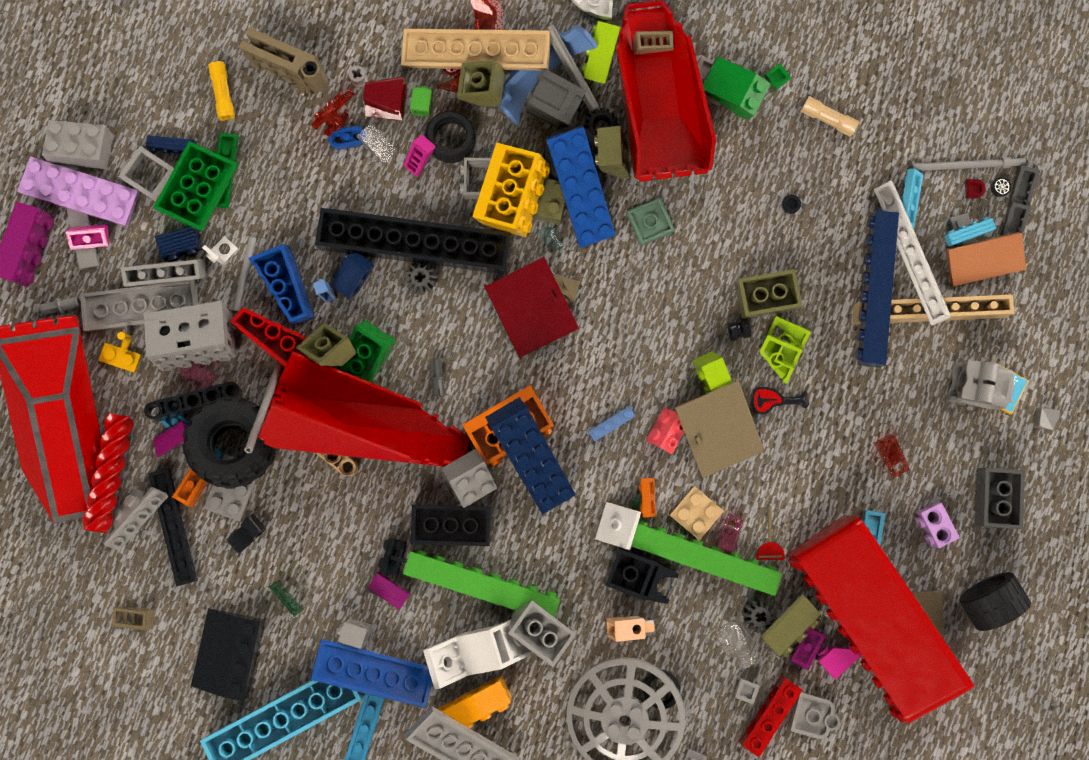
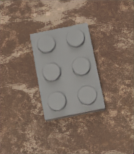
M225 454L223 460H232L236 457ZM257 479L252 481L250 485L235 487V489H226L213 485L204 509L241 522Z

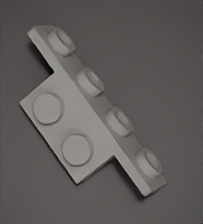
M151 488L143 496L142 491L135 489L113 511L112 517L115 529L107 536L103 544L120 550L168 498L167 493Z

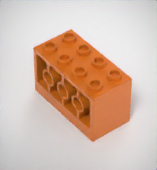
M530 385L462 425L487 467L491 465L493 468L502 463L501 459L507 456L498 439L496 444L489 443L491 440L490 436L494 435L496 437L485 417L519 397L522 399L544 438L553 432L551 429L554 428V425Z

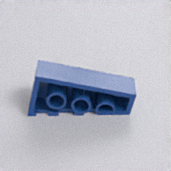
M282 244L248 258L291 323L299 325L315 318L290 247Z

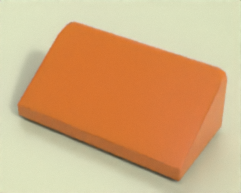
M190 468L172 497L193 508L208 483L198 477Z

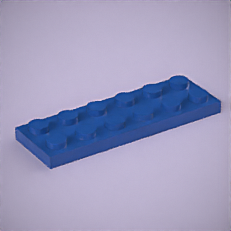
M581 126L547 138L546 142L579 247L582 248L615 236L584 127Z
M324 639L320 640L309 679L421 708H426L432 685L428 666Z

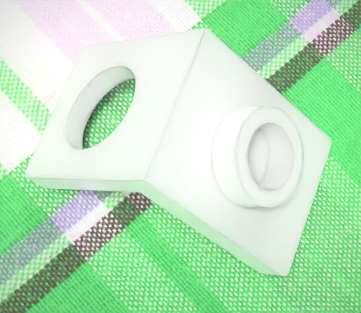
M225 236L212 249L206 245L202 247L207 252L206 256L213 263L218 261L222 265L238 249ZM228 244L230 246L229 253L221 254L219 251L220 245Z

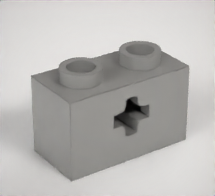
M350 618L343 624H340L337 636H340L338 642L362 649L368 642L373 625Z

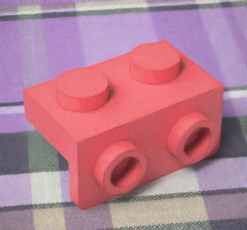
M664 407L646 439L650 444L670 454H673L684 434L677 412Z

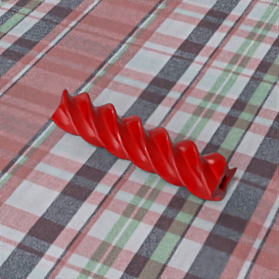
M108 413L105 418V432L100 439L101 451L96 457L97 470L91 478L93 489L87 497L88 509L83 515L82 523L84 528L82 530L107 534L106 531L109 530L113 523L111 511L117 504L115 492L121 485L119 473L124 469L126 462L123 454L130 446L127 435L134 427V422L129 416Z

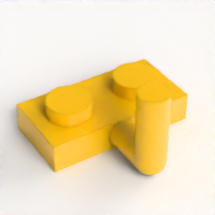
M119 332L117 337L123 340L121 347L104 343L98 361L136 373L143 355L129 351L132 336Z

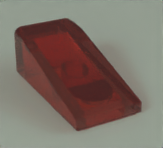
M889 434L874 442L893 478L910 470L895 436ZM902 462L904 468L895 472L892 466Z

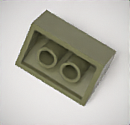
M802 594L761 635L762 641L780 659L783 656L786 658L794 650L792 646L796 642L800 644L808 636L806 632L810 628L814 630L821 623V613Z

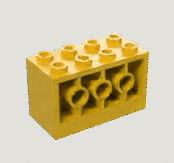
M496 142L472 217L484 226L526 237L532 228L531 220L533 214H536L538 209V198L544 191V180L550 172L549 163L539 153Z

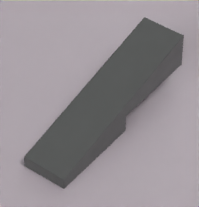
M1023 165L1017 166L1001 236L1007 235V232H1022L1023 235L1031 210L1029 205L1040 170Z

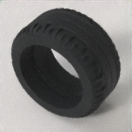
M457 111L438 113L431 119L426 128L425 137L435 145L432 155L445 163L463 161L464 158L472 153L475 147L476 135L473 124L468 117ZM446 124L460 125L466 131V140L457 149H442L435 142V135L439 128Z

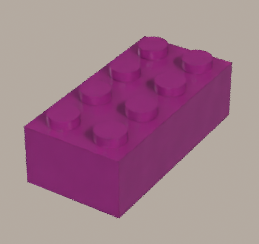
M16 201L0 244V279L29 288V285L35 279V268L41 262L40 254L42 248H45L47 245V234L54 226L53 216L39 208Z

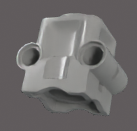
M970 359L964 360V362L953 363L951 372L952 384L948 390L946 401L955 402L959 405L968 404V407L977 406L991 410L1004 409L1008 406L1013 395L1014 371L1001 368L996 363L979 362Z

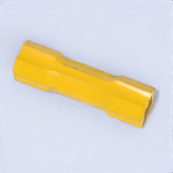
M222 61L211 62L208 64L213 83L217 116L220 121L234 119L235 113L229 92L226 65Z

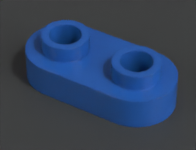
M352 126L331 131L328 141L332 148L341 150L361 146L366 142L367 137L363 128ZM355 135H360V139H354ZM337 138H342L340 143L335 142Z

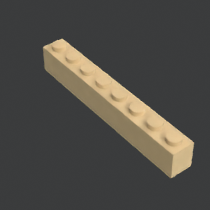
M1013 295L943 298L951 315V318L944 321L1006 318L1015 314ZM920 299L892 300L890 323L929 321ZM860 301L853 305L854 325L861 324L858 316L863 302Z

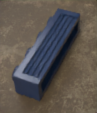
M147 135L146 148L150 152L161 151L162 153L173 152L174 154L183 153L189 141L197 144L194 139Z

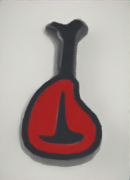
M768 387L755 388L751 395L752 409L760 415L767 414L776 406L798 404L803 408H807L809 402L806 399V392H803L798 397H784L778 391Z

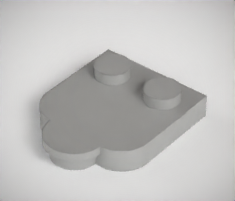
M801 692L794 704L788 730L816 739H824L829 735L830 731L839 727L840 718L835 712V706L831 701Z

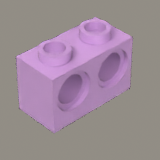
M935 502L915 512L917 515L916 522L920 528L924 529L927 534L925 535V540L933 548H941L960 538L942 503ZM930 512H932L934 515V520L932 522H929L928 520V514ZM939 530L943 532V537L940 540L937 538Z

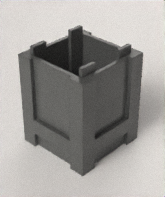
M545 69L544 73L540 71L534 92H529L526 97L527 101L524 105L527 107L526 112L558 129L565 125L569 126L583 101L586 91Z

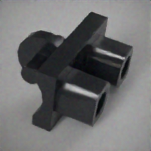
M393 538L384 540V558H381L378 563L380 573L399 576L402 562L407 563V558H404L407 541Z

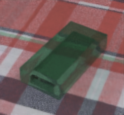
M279 580L269 586L294 617L304 610Z

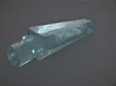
M542 227L539 234L546 237L547 242L559 252H562L563 244L554 229L549 231Z

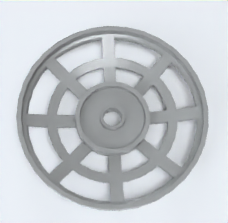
M612 658L599 662L589 668L576 682L567 705V725L574 745L586 760H594L586 752L595 747L604 755L615 760H639L646 756H649L651 760H669L677 751L683 739L685 708L680 692L674 682L658 667L636 658ZM628 666L626 678L612 679L602 683L596 674L609 667ZM635 668H642L654 674L664 685L655 692L647 684L634 679ZM590 679L596 689L588 698L585 709L573 706L578 691ZM625 685L624 695L612 698L607 691L610 687ZM633 686L642 689L650 697L644 702L633 697ZM669 691L674 696L678 707L679 722H667L666 709L661 698ZM599 695L606 702L602 713L591 711L593 702ZM655 703L660 711L661 721L649 720L647 709ZM572 714L584 717V727L590 741L582 746L574 732ZM627 715L630 717L631 722L623 724L619 718ZM590 719L601 721L603 732L596 737L591 730ZM647 730H660L657 739L650 746L643 738ZM666 730L678 731L673 747L664 758H661L655 750L661 744ZM608 738L618 743L617 754L604 748L601 743ZM636 742L643 750V752L634 755H625L626 745Z

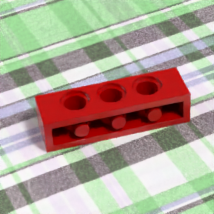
M781 675L739 740L740 744L757 757H760L803 690Z

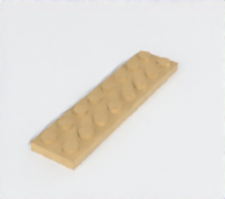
M404 29L401 66L403 68L461 69L462 63L497 60L504 70L545 71V69H549L551 34L550 31Z

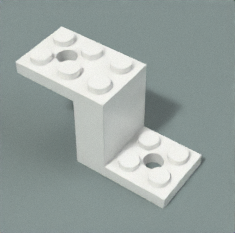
M511 619L496 626L459 634L423 650L434 689L443 688L468 675L503 669L533 654V652L507 633ZM444 659L447 661L446 667L444 666Z

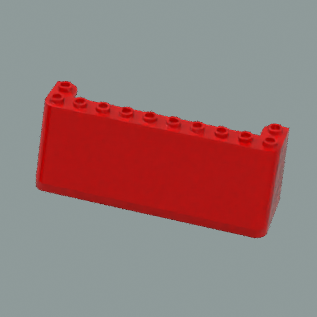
M842 516L787 553L790 557L788 559L793 569L797 568L804 573V581L809 587L815 589L817 592L814 594L821 604H825L828 609L826 610L827 615L839 625L837 627L839 633L844 638H848L850 649L855 655L858 654L862 659L860 664L867 672L870 671L872 674V682L885 693L883 698L890 706L888 710L895 719H898L901 723L910 724L975 687L872 533L858 516Z

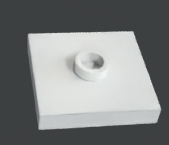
M606 502L595 539L630 550L641 512Z

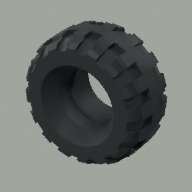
M221 397L212 403H205L201 406L202 409L193 413L189 419L188 427L183 432L184 444L182 448L187 460L186 462L202 480L216 487L235 489V487L239 486L245 487L252 484V481L261 478L266 473L269 465H272L277 448L265 445L264 441L258 437L252 453L244 451L242 455L232 460H222L215 454L216 441L226 430L241 428L250 435L260 408L257 404L241 397Z

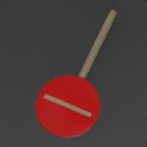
M768 505V542L762 544L757 550V560L785 559L782 547L772 542L771 505Z

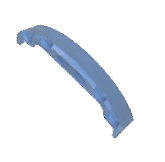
M579 25L571 26L570 30L562 33L558 31L571 56L595 49L598 46L588 31ZM551 43L549 71L562 63ZM538 70L508 71L510 77L503 85L501 106L497 107L516 126L520 124V114L529 92H532L538 81L537 77L540 73Z

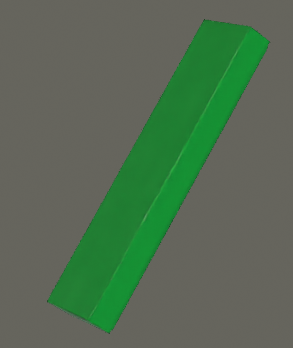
M219 133L216 154L236 162L239 135ZM233 176L216 207L229 209Z

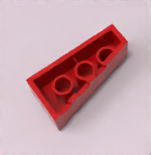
M244 307L230 321L234 328L284 368L292 351L304 355L296 347L307 337L287 329L276 322H272Z

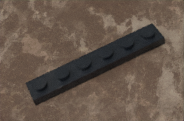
M170 468L148 473L152 488L163 491L168 495V498L157 510L176 587L198 581L178 500L172 497L175 493V487Z

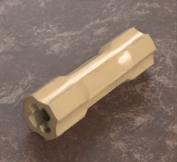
M810 96L801 109L802 113L833 126L849 137L853 135L859 124L858 120L848 115H843Z

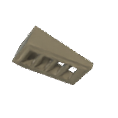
M635 32L633 36L634 54L673 51V32ZM663 37H666L667 45H663ZM655 38H658L659 45H656ZM648 39L651 40V46H648Z
M115 606L113 607L112 626L138 630L153 629L155 609ZM121 612H124L123 623H120ZM129 613H131L130 623H128ZM137 614H139L138 624H136V615H137Z

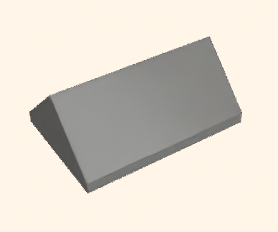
M532 600L513 612L507 631L508 634L552 667L555 666L576 636L573 631Z

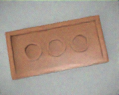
M1022 232L946 249L949 278L953 287L1026 270Z

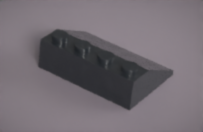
M208 608L191 687L239 701L249 698L265 619Z

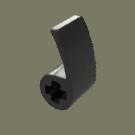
M254 514L247 517L240 524L241 527L226 539L237 553L245 550L267 529Z

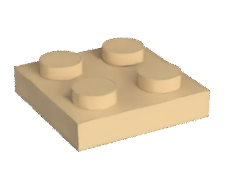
M693 486L669 516L700 541L724 510Z

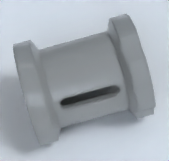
M361 66L350 68L349 78L352 80V84L358 88L364 87L365 82H368L365 70Z

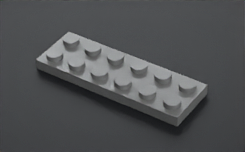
M195 279L80 294L83 332L86 333L144 325L145 313L199 304Z
M433 706L404 734L405 740L440 760H520L519 757Z

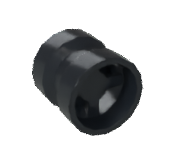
M743 319L738 323L729 322L727 324L731 341H736L741 337H751L748 319Z

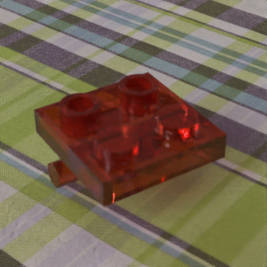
M348 89L345 93L341 90L334 97V100H330L323 109L314 115L315 120L310 125L316 130L325 123L328 126L324 130L326 136H331L334 132L339 131L344 126V122L349 118V115L346 112L339 115L337 111L355 93L351 89Z

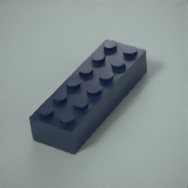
M520 397L485 417L542 515L576 495Z

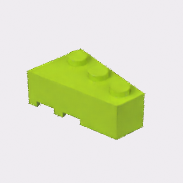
M598 21L597 25H593L591 36L594 37V41L598 46L586 52V55L589 56L588 62L583 64L581 74H584V79L606 85L621 30L619 26Z
M711 351L692 360L696 373L704 385L703 390L705 394L732 382L723 357Z

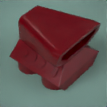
M404 77L365 82L363 95L365 116L375 119L386 118L393 121L403 120L407 94V84H403Z

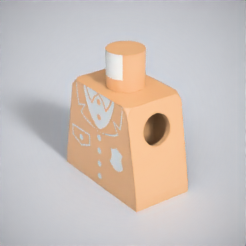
M639 616L606 618L608 638L615 642L645 639V633L654 632L653 620L645 621L644 618ZM636 625V630L632 631L633 626Z

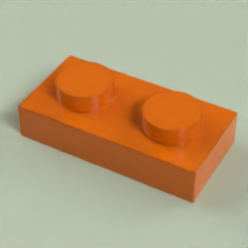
M641 478L639 483V492L642 494L640 511L643 513V517H656L655 479Z

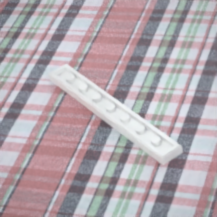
M893 181L875 188L874 192L882 210L899 213L897 246L930 324L935 325L951 318Z

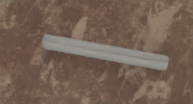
M548 26L544 31H550L551 44L574 85L586 91L583 101L590 112L594 111L599 107L595 97L555 26Z

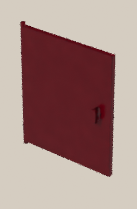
M545 257L488 285H483L520 360L523 356L580 329Z

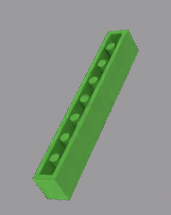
M639 520L631 547L773 596L776 595L782 573L777 572V567L766 564V567L759 566V561L748 558L745 561L740 559L741 555L730 551L728 555L721 553L722 548L713 545L710 548L704 547V542L692 539V542L684 540V535L674 532L672 536L666 534L667 529L658 526L652 529L647 527L648 523Z
M416 548V551H410L403 572L404 575L513 610L519 609L532 600L555 617L560 598L556 597L557 593L546 590L543 593L538 591L539 587L530 584L524 587L519 585L520 581L509 578L506 581L501 579V575L493 572L487 575L482 573L483 569L474 566L468 569L464 567L462 562L453 560V563L445 561L446 557L437 554L431 557L427 555V551Z

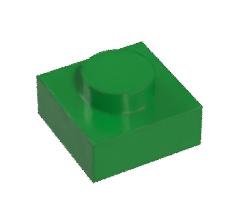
M779 63L766 73L764 78L776 91L787 83L791 76Z

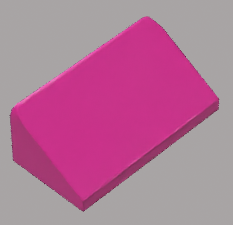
M107 224L71 227L66 231L70 250L109 246Z

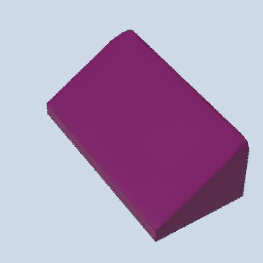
M184 420L153 439L157 457L165 455L184 443L183 432L187 427Z
M377 572L368 586V589L398 610L401 609L410 596L408 591L380 572Z

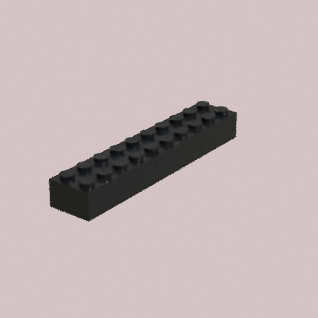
M321 208L315 246L319 250L347 254L358 252L362 256L506 274L511 233Z

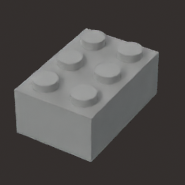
M49 120L42 156L48 162L56 165L107 169L113 134L106 125Z

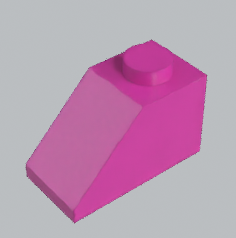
M825 646L819 650L816 660L836 680L860 656L858 654L855 655L850 647L829 646L827 648Z

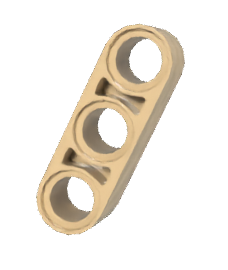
M316 453L344 476H354L358 472V463L351 457L338 456L335 461H332L329 454ZM348 462L353 464V470L350 473H347L344 469Z

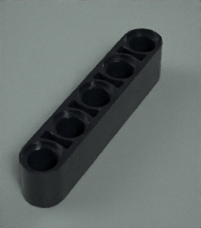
M226 382L152 401L145 406L144 413L152 421L160 422L200 411L202 409L201 406L205 403L214 402L209 400V396L212 393L216 392L218 394L217 398L242 397V389L235 382ZM231 388H237L235 395H228V391ZM197 397L198 403L195 406H190L191 399ZM178 402V409L171 411V405ZM159 407V413L156 416H152V410Z

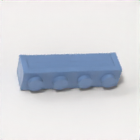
M318 279L313 283L316 295L325 303L337 299L334 289L325 280Z
M630 406L588 431V433L595 442L634 418L635 414Z

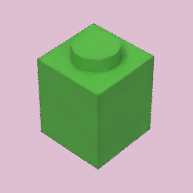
M425 86L413 87L410 104L411 114L430 117L433 102L432 90Z

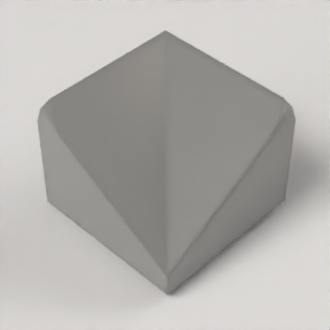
M1043 407L1036 408L1034 427L1054 430L1060 410Z

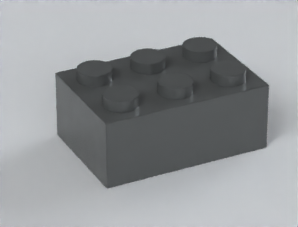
M977 468L975 526L1023 529L1025 470Z

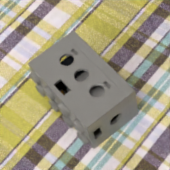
M222 301L145 313L146 357L162 371H170L176 367L188 368L194 364L206 365L210 364L211 361L217 360L228 361L230 358L236 357L234 327L230 323L233 319L231 312Z

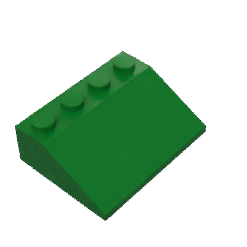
M189 141L153 208L174 221L203 232L239 164Z

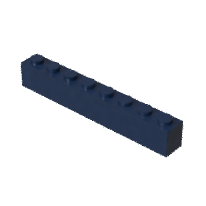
M875 210L867 219L869 234H867L865 239V245L868 248L863 260L866 270L862 275L864 291L862 290L860 302L863 303L858 316L861 326L857 331V340H859V348H856L855 351L857 365L876 368L886 365L899 221L898 212Z

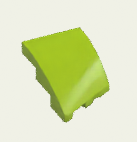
M776 315L759 352L782 381L787 384L811 331ZM776 325L785 331L779 337L771 335ZM782 336H787L789 338L790 343L780 338Z

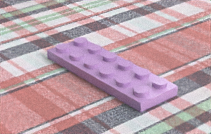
M31 156L17 190L20 194L125 227L129 225L140 195V191Z

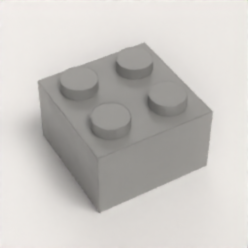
M476 449L441 468L463 508L497 489L484 460Z

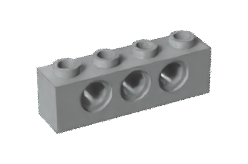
M204 258L121 267L124 287L207 277Z

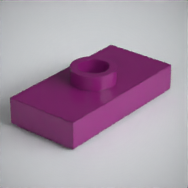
M812 628L806 632L808 636L798 644L790 659L791 662L809 671L826 638V635Z

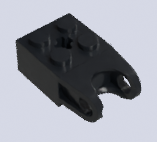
M616 546L603 583L607 587L639 599L668 604L670 599L658 592L657 584L664 577L678 578L679 573L650 557ZM631 568L633 573H629L626 576L625 571Z

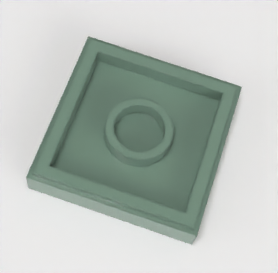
M661 197L626 211L640 246L675 232Z

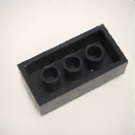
M412 504L410 544L490 546L492 506H466L463 508L459 505Z

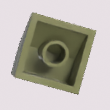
M497 60L462 63L457 98L482 107L501 106L505 70Z
M326 323L322 324L296 347L299 352L320 366H343L356 354L349 338Z

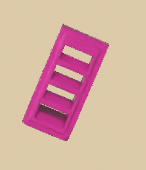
M419 136L413 141L403 166L418 177L434 152L435 145L425 136Z

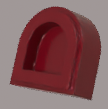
M965 180V199H977L984 195L986 186L981 180Z

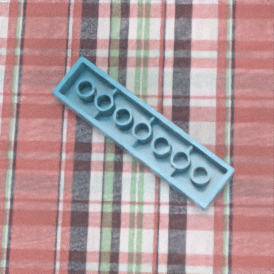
M310 680L200 740V743L209 760H251L357 703L365 695L361 692Z

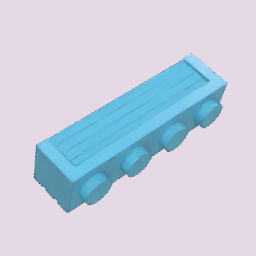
M986 217L981 219L979 223L975 221L970 223L968 227L964 225L959 227L957 231H948L944 238L947 246L951 247L992 232L997 228L993 218L987 219Z

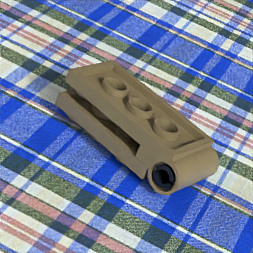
M248 28L246 36L251 44L241 41L239 49L243 52V56L250 61L249 64L257 69L262 67L273 76L278 74L289 83L295 81L317 92L325 91L328 88L329 79L316 56Z

